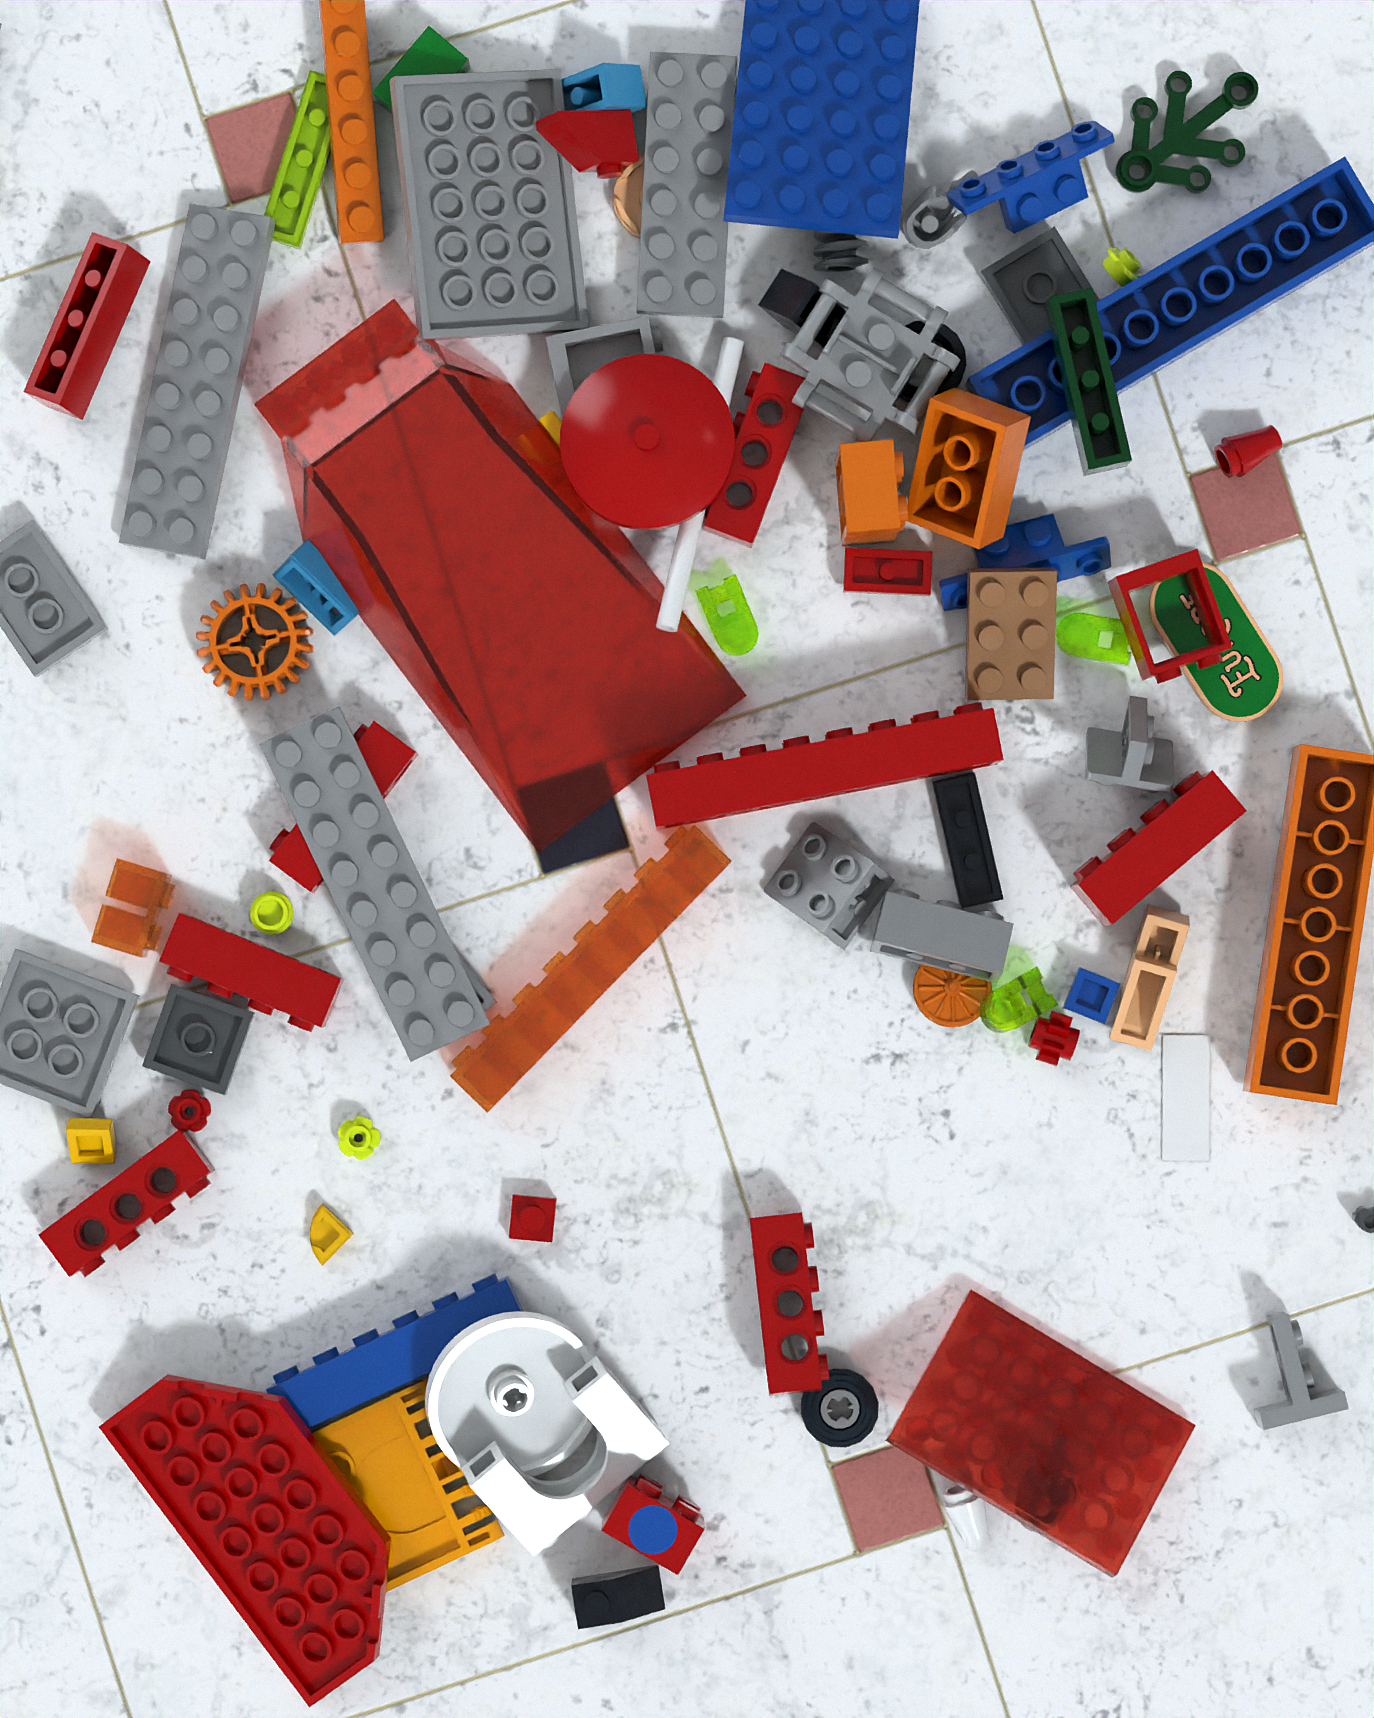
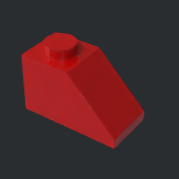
M631 110L557 111L535 122L536 130L579 173L597 172V177L600 179L614 178L623 175V168L639 162Z

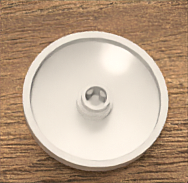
M515 1311L492 1315L462 1330L445 1346L438 1356L426 1386L425 1410L427 1420L444 1454L458 1467L462 1468L495 1440L519 1468L531 1477L545 1473L565 1461L582 1444L593 1426V1423L572 1401L563 1385L567 1379L593 1359L582 1340L560 1321L533 1312Z

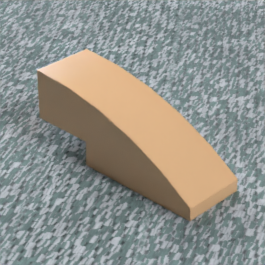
M1147 904L1124 979L1109 1039L1152 1051L1177 974V964L1190 928L1188 915Z

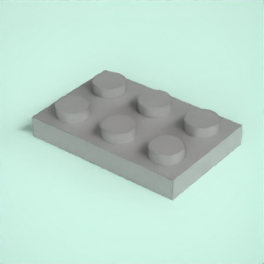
M32 520L0 542V627L33 676L37 678L108 630V627L37 523Z

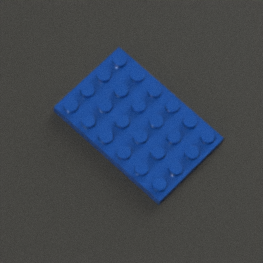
M920 0L745 1L723 222L898 239Z

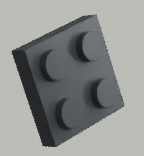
M1055 226L980 271L981 278L1022 345L1050 330L1044 306L1049 297L1092 287ZM1093 290L1095 301L1098 302L1100 299Z
M171 984L142 1066L226 1095L255 1012Z

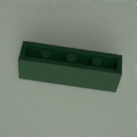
M1093 288L1051 296L1044 306L1083 476L1127 467L1132 461Z

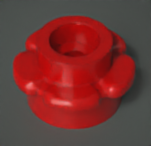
M193 1089L183 1090L180 1096H174L168 1105V1113L172 1116V1125L178 1130L183 1129L184 1131L190 1130L192 1132L202 1130L207 1124V1117L211 1114L209 1100L206 1097L202 1098L200 1093ZM187 1107L193 1108L194 1112L192 1115L186 1114L185 1110Z

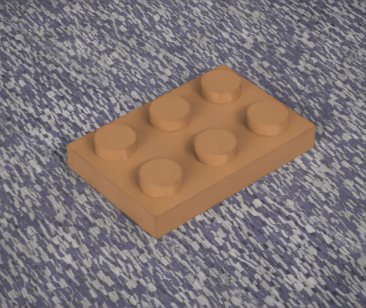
M1054 567L968 569L965 697L967 700L1054 699L1057 570Z

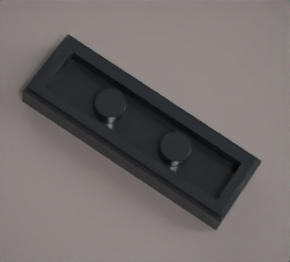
M975 772L932 781L959 905L963 909L1003 900Z

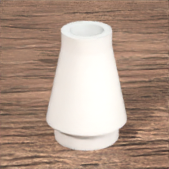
M963 1481L943 1491L945 1501L942 1503V1506L963 1538L966 1548L974 1550L989 1544L991 1537L988 1531L984 1491L978 1489L975 1481Z

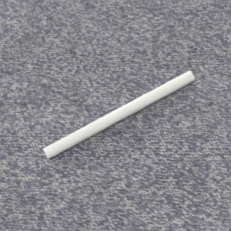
M732 337L723 338L713 384L724 397L728 407H730L744 347L743 341ZM706 509L679 525L656 627L661 630L677 632Z

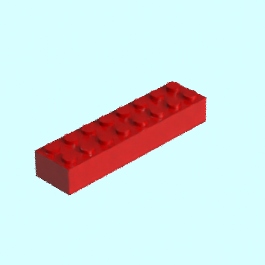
M982 702L971 703L956 707L953 710V716L940 718L938 710L913 715V718H910L911 724L896 726L895 719L870 723V726L867 727L868 732L853 735L852 727L828 731L824 741L810 743L809 736H801L783 740V749L767 751L766 744L741 748L739 751L740 757L726 760L723 758V753L719 752L696 757L697 765L680 768L679 761L654 765V773L646 775L656 830L997 765L1004 759L994 708L983 710Z

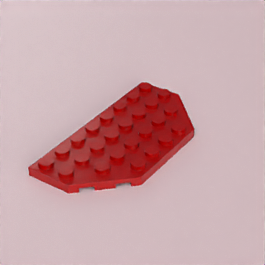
M167 1374L99 1426V1429L309 1708L378 1658L380 1655L391 1537L284 1396Z

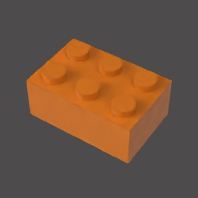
M956 387L931 397L907 501L908 522L976 549H981L1003 538L1031 416Z
M893 439L840 444L835 458L842 546L894 542L898 532L903 531L905 521H908L906 495H898L897 492L899 482H902V477H904L902 450L894 451Z

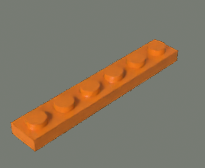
M319 0L339 245L380 243L384 241L365 1Z

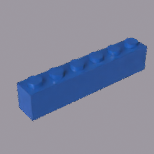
M494 1273L472 1283L474 1292L458 1298L456 1292H452L433 1301L432 1305L435 1310L419 1317L416 1310H413L392 1320L395 1327L392 1330L379 1335L377 1329L374 1328L353 1338L352 1341L355 1345L353 1348L339 1354L337 1347H333L312 1357L315 1363L314 1366L299 1372L297 1365H294L273 1375L275 1383L270 1385L266 1391L268 1394L284 1396L305 1425L310 1428L431 1372L435 1361L445 1346L462 1330L473 1323L492 1315L515 1311L524 1312L508 1276L498 1280Z

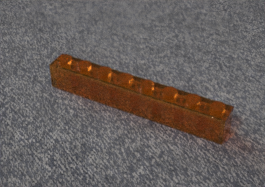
M695 825L688 831L683 826H680L664 843L669 851L658 862L650 857L633 875L639 882L628 893L620 888L605 903L603 907L609 913L597 925L590 919L574 935L573 939L578 943L567 956L559 951L542 968L547 976L541 983L534 987L529 982L512 999V1002L517 1007L506 1019L499 1013L490 1022L491 1024L481 1031L487 1038L475 1050L468 1045L451 1062L456 1070L450 1077L487 1113L732 862Z

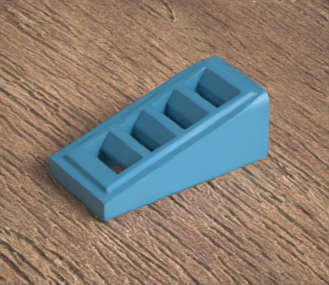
M309 539L298 547L272 574L334 636L360 613L319 550ZM335 607L340 613L336 615L332 608Z

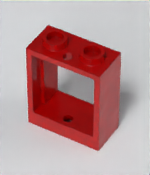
M1198 549L1127 572L1107 582L1142 681L1155 677L1157 684L1182 676L1181 667L1196 663L1198 670L1223 661L1221 653L1233 648ZM1184 574L1209 645L1154 664L1129 593Z

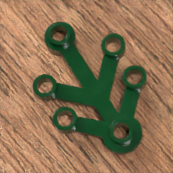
M1184 71L1172 72L1164 85L1165 92L1168 95L1163 140L1150 150V125L1157 116L1158 107L1151 98L1141 97L1137 99L1130 111L1131 118L1134 121L1131 150L1119 158L1115 168L1116 179L1120 186L1132 193L1145 192L1155 183L1185 186L1189 192L1194 194L1204 192L1211 183L1210 171L1202 165L1192 166L1189 170L1160 165L1173 154L1216 159L1226 167L1239 165L1245 156V147L1241 141L1228 139L1221 142L1197 139L1195 137L1232 108L1242 110L1249 107L1258 95L1259 88L1256 79L1247 72L1233 73L1225 81L1222 87V94L1183 124L1186 96L1191 90L1192 80ZM1175 78L1182 79L1186 84V89L1182 92L1174 91L1171 87V80ZM1234 86L1243 87L1246 91V98L1242 100L1235 99L1231 94V89ZM1139 105L1149 106L1152 110L1151 117L1146 119L1139 117L1136 108ZM1227 146L1237 148L1239 158L1235 160L1226 158L1224 148ZM1132 165L1141 166L1144 169V177L1140 179L1131 177L1129 168ZM1195 172L1201 173L1205 178V184L1198 187L1194 186L1190 182V175Z

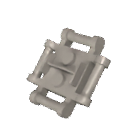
M874 267L867 275L856 297L838 284L825 279L819 289V292L822 293L792 344L786 343L780 353L787 361L809 373L793 397L792 403L802 409L805 406L811 408L856 435L855 441L857 442L872 441L885 420L909 434L915 435L922 425L919 419L926 410L930 398L935 395L949 371L954 372L961 361L950 351L932 343L949 312L939 306H936L934 309L885 280V274ZM873 295L880 296L925 323L920 335L870 306L868 303ZM837 303L847 309L820 356L815 360L806 353ZM925 356L934 361L903 412L894 406ZM822 383L867 410L871 415L865 421L815 390Z

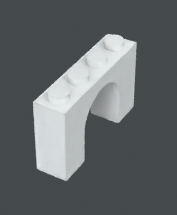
M597 1356L563 1383L572 1401L594 1424L597 1430V1443L594 1453L581 1470L570 1477L556 1481L535 1479L523 1472L495 1440L461 1468L474 1492L533 1556L543 1548H548L556 1543L563 1531L575 1521L587 1517L599 1501L610 1492H615L622 1488L629 1476L644 1464L653 1462L661 1454L662 1449L669 1444L655 1421Z

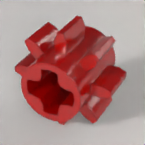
M1051 1011L1049 1019L1037 1017L1028 1043V1047L1038 1050L1036 1060L1057 1066L1059 1058L1071 1060L1080 1035L1079 1029L1070 1027L1073 1017Z

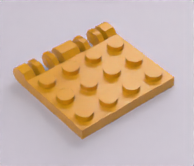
M429 1377L311 1432L391 1537L386 1592L505 1536L498 1519L487 1522L465 1533V1527L482 1520L494 1512L487 1505L481 1504L458 1518L452 1503L476 1493L468 1482L448 1493L446 1492L444 1485L464 1476L461 1468L453 1463L442 1450L431 1456L429 1455L426 1448L436 1444L437 1441L433 1433L421 1438L415 1423L427 1418L425 1406L412 1413L407 1408L425 1399Z

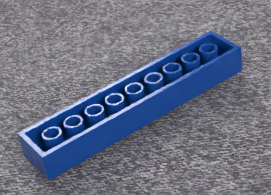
M1346 157L1334 162L1096 302L1117 396L1374 245V204ZM1050 330L968 377L965 383L969 393L1031 416L1023 451L1071 423Z

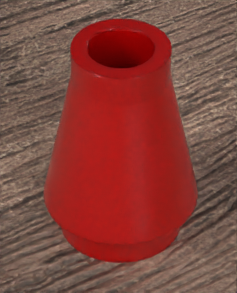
M1269 425L1263 429L1222 438L1221 444L1215 446L1214 454L1218 466L1228 478L1235 475L1242 477L1273 452L1281 449L1282 440L1276 428Z

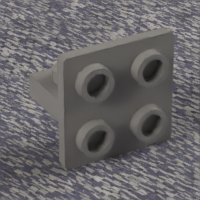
M1130 696L1122 732L1093 727L1087 729L1086 779L1105 786L1117 784L1136 787L1148 793H1157L1159 791L1172 792L1174 786L1173 742L1167 739L1152 737L1154 716L1147 715V698Z

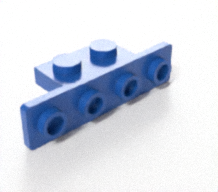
M1096 121L1079 123L1070 132L1053 140L1040 142L1033 150L1017 158L1004 160L995 169L979 177L965 179L958 187L946 193L948 202L963 214L969 215L999 200L1005 226L1015 234L1088 198L1079 160L1114 143L1113 133Z
M1053 513L1007 525L1003 538L981 549L971 547L978 568L1054 567L1057 570V583L1082 575H1094L1101 570L1111 567L1110 544L1107 537L1104 536L1065 547ZM968 573L939 581L941 603L944 611L967 608Z

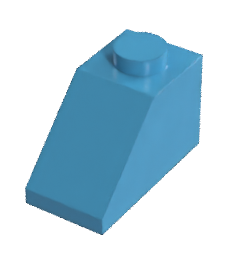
M601 63L562 79L565 111L631 110L634 113L647 108L640 65Z

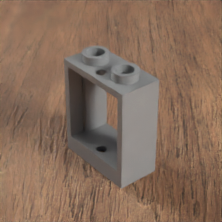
M648 316L546 336L562 419L566 407L575 393L566 353L567 347L640 333L644 354H656L657 352L664 351L659 326L650 327Z

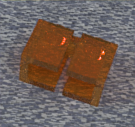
M117 858L105 896L146 908L148 911L145 917L102 904L91 942L141 958H146L149 950L155 952L163 927L157 925L159 912H161V909L168 910L170 908L176 885L170 884L172 875Z

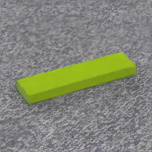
M312 70L309 71L264 216H269L276 220L272 241L299 250L301 249L331 155L325 74Z

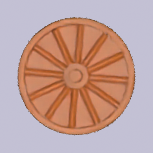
M922 964L918 968L913 981V995L921 1013L933 1023L944 1027H961L975 1021L988 1006L992 993V985L989 981Z

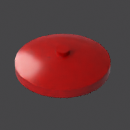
M637 354L614 360L602 366L586 378L577 388L566 407L562 419L560 454L566 476L573 490L594 513L613 524L625 528L661 530L692 519L706 509L718 496L729 477L733 465L735 430L732 416L724 397L712 381L701 371L688 363L669 356Z

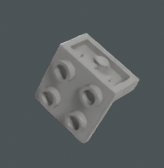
M812 822L767 883L764 893L845 950L895 879L868 857L816 822Z

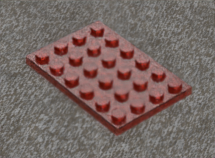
M970 1290L963 1299L885 1441L1113 1578L1118 1574L1196 1425L975 1291Z

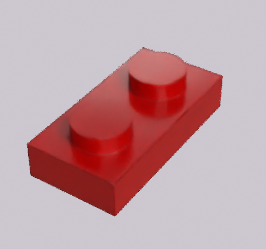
M846 547L843 592L930 596L933 551Z

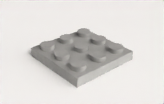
M15 949L0 987V1084L93 1118L140 995L25 951Z

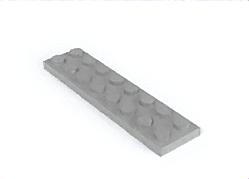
M189 204L119 539L121 544L203 560L206 559L276 220L272 217Z
M336 707L260 743L259 745L410 1062L490 1025L491 1023L341 708Z

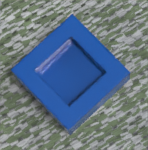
M1078 967L1062 1008L1105 1024L1121 983Z

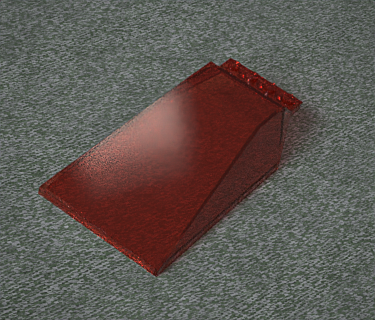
M395 299L391 300L254 403L281 440L302 541L305 542L309 539L316 546L360 611L358 614L538 853L747 696L683 611L681 612L677 632H668L656 627L665 587L619 526L594 513L578 497L566 476L559 447L545 431L513 386L434 340H422L419 330Z

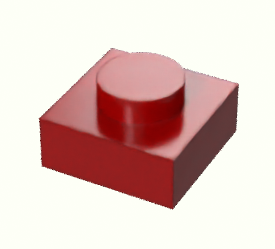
M513 1194L509 1239L552 1243L557 1198Z

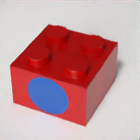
M640 1473L638 1479L629 1476L602 1520L601 1531L679 1575L705 1530L704 1518L699 1512L701 1508L678 1495L675 1501L662 1494L663 1486Z

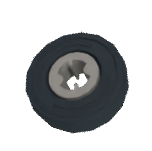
M849 1369L829 1370V1380H821L822 1390L803 1393L801 1398V1416L806 1429L817 1441L830 1447L846 1448L860 1443L872 1432L878 1419L879 1402L873 1386L862 1375ZM843 1397L848 1398L851 1403L847 1404V1407L852 1409L850 1415L847 1418L844 1415H839L836 1419L832 1418L828 1414L832 1412V1408L827 1407L829 1401L832 1398L836 1401H840Z

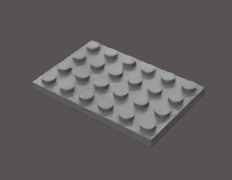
M548 69L392 77L389 83L418 342L570 332L589 328L571 164L536 130L535 124L536 121L552 113L565 111L561 70Z

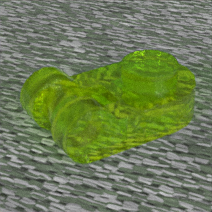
M736 574L724 578L723 584L711 589L705 586L695 590V593L721 651L727 655L739 657L753 650L757 644L759 633ZM731 599L736 611L720 617L716 605Z
M1072 613L1065 616L1058 623L1055 641L1058 648L1065 654L1115 665H1130L1132 653L1128 652L1129 642L1120 619L1087 613ZM1101 631L1113 633L1111 648L1098 647Z
M1038 966L991 991L983 998L980 1004V1017L988 1029L995 1033L1012 1031L1058 1005L1053 993L1048 994L1040 981L1044 977ZM1026 989L1033 1002L1029 1006H1027L1020 994V991Z

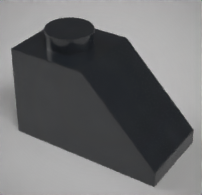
M781 269L758 306L783 327L797 335L822 293L819 292L820 287L814 282ZM836 303L812 343L813 346L823 351L846 313L842 306Z
M659 1565L572 1578L571 1588L578 1629L621 1623L665 1609Z

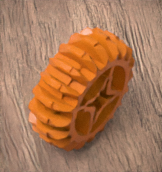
M263 583L257 585L255 596H251L247 584H241V598L236 600L230 590L224 591V597L229 604L223 608L220 603L213 600L210 606L219 613L215 620L208 615H202L200 618L201 622L211 626L210 632L199 631L196 633L198 640L209 642L208 647H202L196 651L197 656L200 658L211 656L213 659L202 667L204 673L209 674L216 670L220 671L213 680V684L216 687H221L228 679L231 680L227 694L235 697L240 687L244 686V699L247 701L253 700L255 688L260 689V695L263 700H270L269 686L273 684L281 695L287 693L286 686L281 680L287 676L290 681L298 684L301 679L292 672V669L297 665L302 669L308 670L310 663L306 660L299 658L300 652H314L313 645L301 643V638L310 637L314 634L311 627H298V624L308 618L307 613L303 610L291 615L290 612L297 605V600L294 597H290L282 605L279 604L283 595V591L280 588L276 587L272 591L270 598H266L267 590L266 585ZM255 607L275 611L284 619L288 629L279 631L277 629H263L256 615ZM242 611L243 627L241 632L237 636L221 642L222 632L228 621ZM252 627L261 638L269 639L266 640L265 646L260 645L263 649L258 652V657L250 647L242 646L245 644L246 638L250 639L248 635L253 632ZM290 642V648L284 662L275 671L268 674L269 653L274 648L283 646V643ZM223 655H247L251 666L254 668L255 677H244L234 673L227 666Z

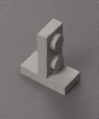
M1283 1311L1266 1315L1287 1400L1254 1408L1257 1425L1261 1429L1266 1430L1349 1409L1345 1392L1339 1388L1309 1395L1308 1389L1314 1388V1381L1308 1362L1301 1363L1297 1346L1303 1345V1337L1297 1319L1290 1321L1289 1314Z

